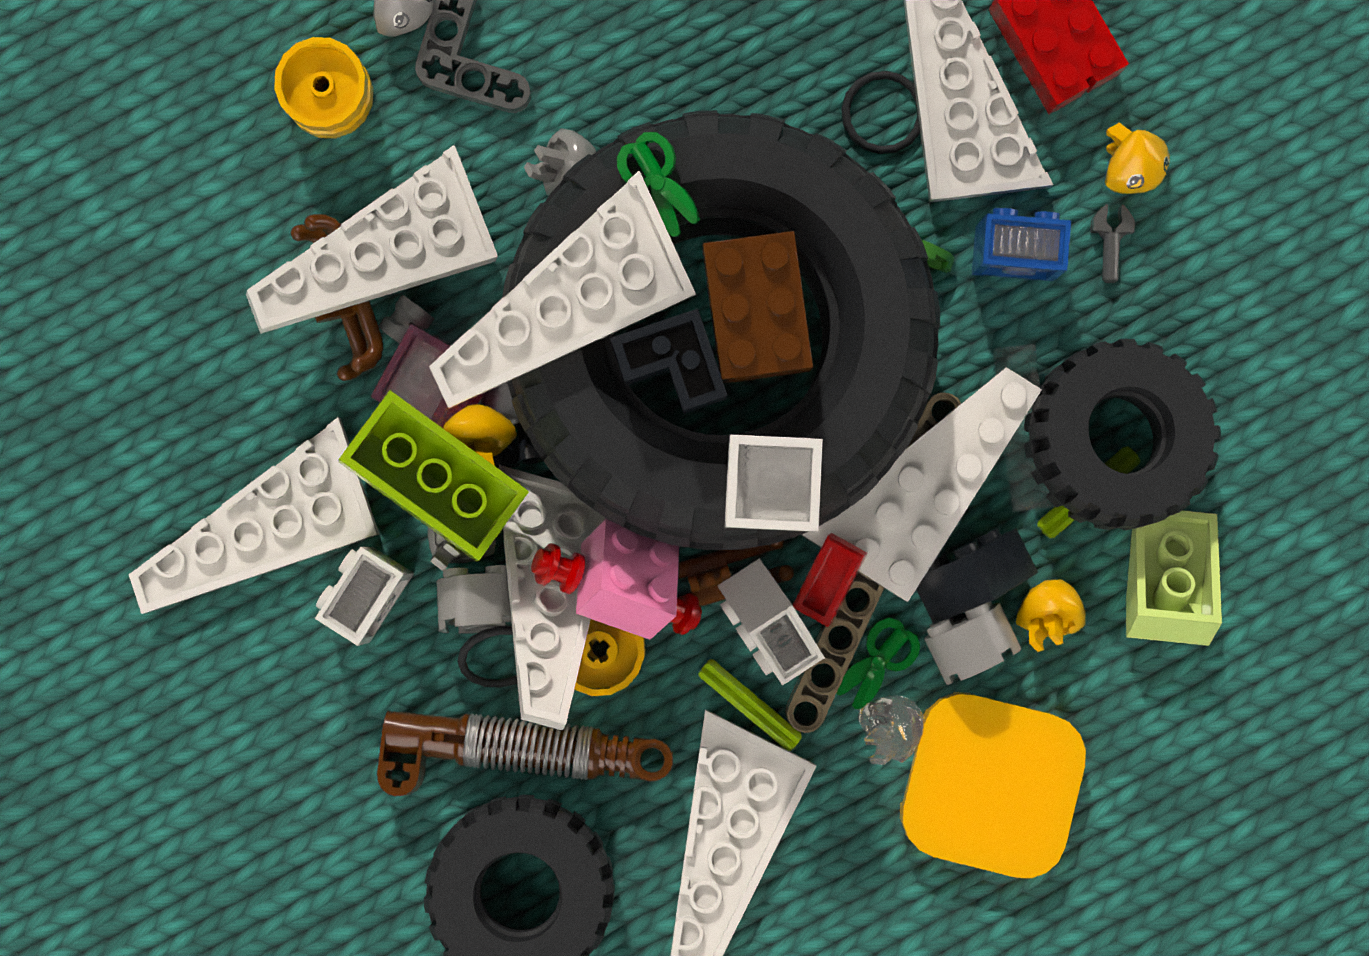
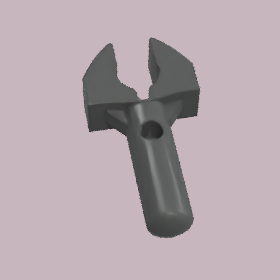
M1106 204L1092 218L1090 233H1098L1104 240L1103 282L1116 283L1119 277L1120 240L1125 235L1134 233L1135 220L1124 205L1118 208L1119 224L1112 232V228L1106 220L1108 215V204Z

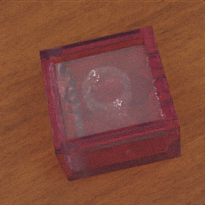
M411 324L371 397L381 403L389 390H391L443 428L444 424L457 412L469 405L478 404L484 393L448 408L429 366L452 345Z

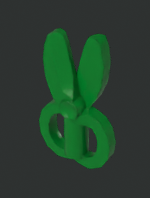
M644 132L637 138L635 143H628L622 146L617 156V168L622 179L627 183L633 176L627 162L629 155L632 153L646 177L644 182L647 188H651V197L668 234L672 237H679L681 234L674 207L690 223L697 224L700 218L694 201L682 186L668 178L676 165V155L668 139L657 132ZM655 142L663 149L666 159L662 169L648 147V143Z
M886 618L877 622L870 629L866 637V648L871 657L852 665L843 677L836 693L839 696L847 693L863 681L852 704V707L856 710L865 707L875 697L882 685L885 668L895 672L905 670L914 663L919 655L920 643L917 635L910 631H905L904 625L898 619ZM888 627L895 628L877 650L875 640L878 634ZM908 640L910 650L907 656L900 662H890Z

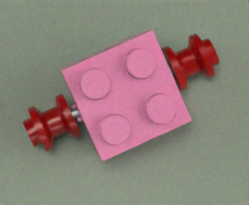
M605 519L581 543L580 553L574 552L567 558L561 556L559 545L549 543L544 549L540 548L533 558L531 571L535 573L536 583L545 586L551 580L558 581L560 591L566 594L573 593L578 587L576 614L649 640L669 622H672L675 633L685 635L690 630L695 629L701 619L702 608L699 606L697 596L686 594L681 599L677 598L679 546L638 535L608 519Z

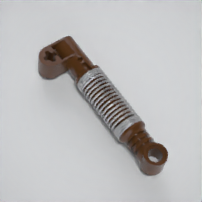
M387 711L382 729L377 780L381 789L389 795H410L417 791L423 783L427 757L452 759L459 766H469L470 768L472 766L480 768L483 763L485 769L491 764V768L494 770L496 764H498L500 771L504 765H506L507 772L511 766H513L514 772L520 767L522 773L525 772V768H528L529 774L535 768L537 775L540 769H543L542 773L544 776L547 774V770H550L551 776L557 771L558 777L564 771L566 778L569 776L571 763L573 764V779L581 778L582 780L584 778L585 780H594L599 775L604 776L605 771H609L610 777H614L615 772H619V778H625V774L630 773V779L657 781L667 776L672 770L674 758L670 747L663 741L634 737L633 742H629V736H624L623 741H619V735H613V739L609 740V734H603L599 728H593L592 726L589 728L583 725L579 730L577 725L571 728L568 724L565 729L560 730L537 723L535 725L533 722L527 723L526 720L520 723L518 718L513 722L511 718L507 721L503 717L498 720L496 716L491 719L489 715L483 718L482 715L464 714L461 718ZM649 748H657L664 755V765L657 772L647 771L641 764L642 754ZM390 752L417 755L416 763H403V771L410 772V779L402 781L401 786H399L398 779L392 778V771L400 769L401 762L389 761Z

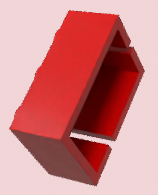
M994 0L988 9L1049 115L1080 98L1085 91L1089 93L1117 77L1129 65L1092 0Z

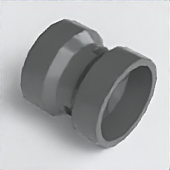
M402 294L395 303L393 314L384 317L378 326L379 329L411 351L418 342L417 335L421 330L428 329L435 318Z

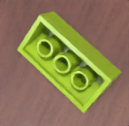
M389 390L338 459V462L475 561H479L529 493L519 483L391 390Z

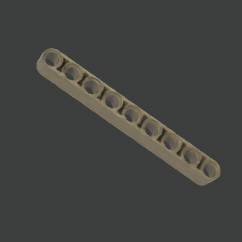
M945 392L938 393L928 399L919 420L918 428L907 448L938 423L933 418L931 412L935 402H945L953 411L961 405L959 399L953 394ZM859 571L849 591L853 588H861L867 595L865 607L860 611H851L844 599L833 623L829 627L822 625L815 643L825 658L800 674L785 709L786 718L791 726L799 732H813L823 723L884 590L883 586ZM836 626H845L850 632L849 643L840 649L831 647L828 641L829 632ZM822 663L830 665L833 670V677L830 683L825 686L815 685L811 680L813 668ZM805 701L811 702L816 707L814 719L804 724L797 722L793 714L797 704Z

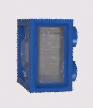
M994 208L993 214L987 213L975 226L972 275L1054 281L1064 274L1068 268L1071 220H1060V214L1056 212L1040 211L1035 212L1034 217L1018 216V210Z

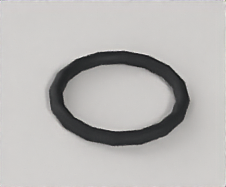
M890 71L870 72L856 80L846 92L841 108L843 126L851 140L862 149L877 154L897 153L911 145L920 134L918 110L914 128L905 139L894 145L879 146L867 142L857 134L851 123L850 107L853 97L859 89L873 80L888 79L900 83L910 91L916 102L914 83L901 74Z
M497 626L484 629L471 636L460 648L457 660L460 671L472 683L495 688L518 684L517 675L504 679H487L478 676L468 668L466 662L468 652L476 643L496 635H513L512 626Z

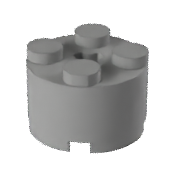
M506 565L485 567V574L468 573V568H449L443 570V578L436 581L439 632L449 633L448 625H455V627L459 628V633H478L484 629L505 626V622H512Z
M988 602L965 611V616L957 620L950 617L929 625L930 628L927 629L929 635L924 640L947 685L953 683L954 674H958L960 681L1003 662L1004 659L1001 654L1006 652L1007 649L1010 648L1013 655L1022 649L1000 603L992 604V602Z

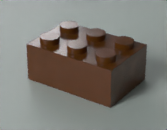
M794 231L703 243V258L717 360L723 384L810 372L813 368Z

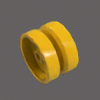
M312 37L296 43L283 54L275 70L274 90L280 106L303 131L318 138H338L352 133L365 122L373 106L374 88L368 71L347 45L335 39ZM329 83V88L324 91L323 85Z
M591 619L574 690L590 696L612 695L626 688L639 674L646 654L645 638ZM596 641H599V643L605 641L607 643L606 655L598 656L593 652V644Z

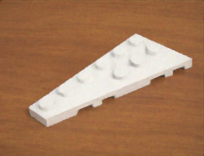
M903 0L929 203L1051 188L1053 183L1048 173L1042 167L1036 154L1037 150L1031 138H1028L1017 115L1016 106L991 55H988L980 39L981 34L975 22H972L963 1Z
M455 145L443 152L441 157L428 166L425 165L401 185L395 189H390L343 222L334 232L313 243L308 250L291 262H286L249 288L246 296L260 334L495 262L498 258L496 249Z
M640 171L632 176L618 192L602 204L576 231L572 232L525 276L511 292L495 304L480 321L465 332L429 366L448 408L696 296Z
M1006 367L905 449L891 469L865 497L837 517L819 526L818 532H807L801 535L822 548L827 536L833 533L866 551L868 554L859 572L908 602L1042 389Z
M337 417L324 430L312 439L304 442L296 448V451L276 466H272L223 503L219 509L207 518H203L191 527V530L131 572L129 578L141 614L379 535L361 478L338 462L340 456L349 446L341 418Z
M499 465V470L529 491L503 527L521 719L563 730L567 722L591 619L576 614L578 587L573 593L566 594L560 591L558 581L551 580L545 586L538 584L535 581V573L531 571V565L536 552L540 548L544 549L549 543L559 545L561 556L567 558L574 552L580 553L581 543L606 518L578 499L562 482Z
M706 709L670 956H723L816 768V764Z

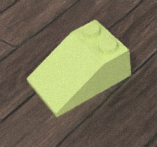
M1180 511L1160 522L1132 529L1126 592V637L1209 646L1222 624L1217 514Z

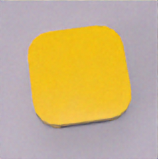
M953 692V694L939 698L931 707L926 708L922 717V725L903 802L900 803V820L906 836L920 851L935 858L1015 878H1034L1047 873L1059 862L1066 847L1085 769L1086 748L1080 733L1070 722L1051 713L971 693Z

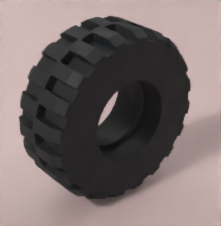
M1119 339L1114 343L1103 341L1077 352L1055 367L1045 377L1044 384L1039 387L1042 390L1032 405V412L1025 417L1024 430L1029 432L1030 441L1024 444L1026 458H1033L1037 470L1031 472L1037 485L1045 484L1050 491L1046 498L1056 508L1063 505L1069 510L1068 517L1080 523L1089 521L1093 523L1094 528L1131 530L1160 522L1170 515L1179 513L1190 505L1192 496L1198 495L1204 490L1208 483L1205 475L1208 471L1215 469L1219 456L1217 452H1213L1214 443L1221 441L1220 426L1214 425L1213 414L1218 411L1214 399H1207L1202 389L1206 385L1198 373L1191 375L1185 369L1187 362L1180 356L1173 354L1168 357L1162 354V346L1151 342L1140 346L1137 345L1134 339ZM1119 398L1130 402L1144 414L1150 424L1153 435L1152 453L1146 466L1137 472L1124 474L1111 469L1099 459L1092 448L1088 430L1090 415L1094 407L1105 399Z
M519 795V797L513 798L499 797L466 813L440 841L433 853L434 856L425 877L427 888L424 897L425 913H429L431 925L429 929L434 940H440L445 948L443 954L445 956H589L594 949L598 948L604 937L611 917L615 892L612 863L610 857H607L603 848V841L597 832H593L585 824L586 820L576 811L572 813L561 807L562 803L552 799L547 801L536 799L534 795ZM521 852L534 855L545 861L557 877L560 891L558 905L550 918L535 928L515 929L505 926L494 919L483 904L481 885L485 872L493 862L507 854Z

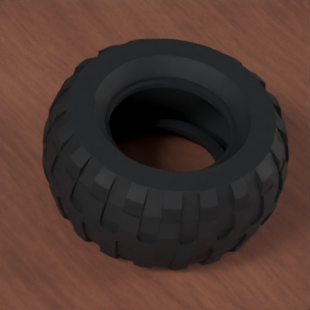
M717 110L683 113V116L677 119L666 120L657 124L648 122L633 127L618 135L614 142L601 148L595 154H588L574 164L566 172L561 183L551 192L546 201L539 204L523 231L522 241L516 251L513 263L509 266L502 298L511 292L525 276L626 184L617 168V156L622 146L628 143H635L637 138L644 132H657L667 138L673 146L676 155L675 169L668 178L677 182L687 191L696 205L700 218L697 224H692L674 207L681 234L679 237H672L669 234L673 245L688 239L709 235H729L746 238L794 231L800 275L815 299L821 320L822 351L819 366L809 390L803 399L788 413L761 428L730 435L823 439L819 526H821L865 497L891 469L895 461L911 442L918 428V423L924 412L928 397L932 392L938 366L940 306L938 294L934 290L928 268V256L924 244L915 227H911L905 215L895 201L896 197L887 185L874 172H867L859 163L846 154L847 150L833 140L818 133L815 135L809 134L799 128L789 126L784 123L785 120L770 115L751 113V115L747 116L719 114ZM655 142L648 143V147L662 169L666 159L663 149ZM631 153L627 159L631 174L634 176L640 171L643 179L646 178ZM615 333L507 382L516 415L545 464L554 476L578 499L606 519L647 538L670 545L703 550L746 549L774 544L807 533L805 531L725 528L730 435H711L693 432L666 421L649 409L637 397L629 385L626 386L610 339L615 337Z

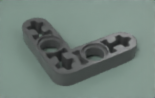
M435 0L415 65L417 76L422 84L429 89L508 113L521 112L528 107L532 93L528 81L523 76L460 56L477 0H458L456 8L459 13H464L462 17L452 11L442 10L443 6L451 10L453 0ZM445 20L452 21L458 26L456 37L450 41H442L435 34L437 25ZM435 60H440L442 69L454 73V65H460L455 73V85L450 86V77L441 73H437L434 79H429L430 75L424 69L425 66L433 65ZM470 71L481 72L485 76L484 86L476 92L466 90L462 85V79L466 73ZM492 77H499L496 83L499 87L510 89L513 83H517L519 91L523 94L522 98L515 97L513 102L509 103L507 102L506 95L497 90H494L493 98L487 97L492 90Z

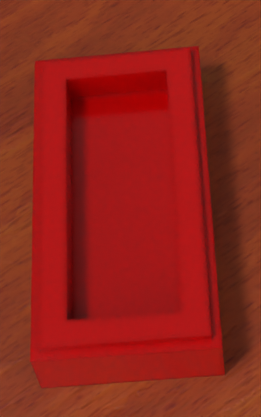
M830 533L793 603L794 609L829 627L833 623L868 553Z

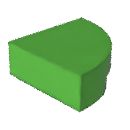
M922 240L928 256V266L945 273L950 272L955 257L948 251Z

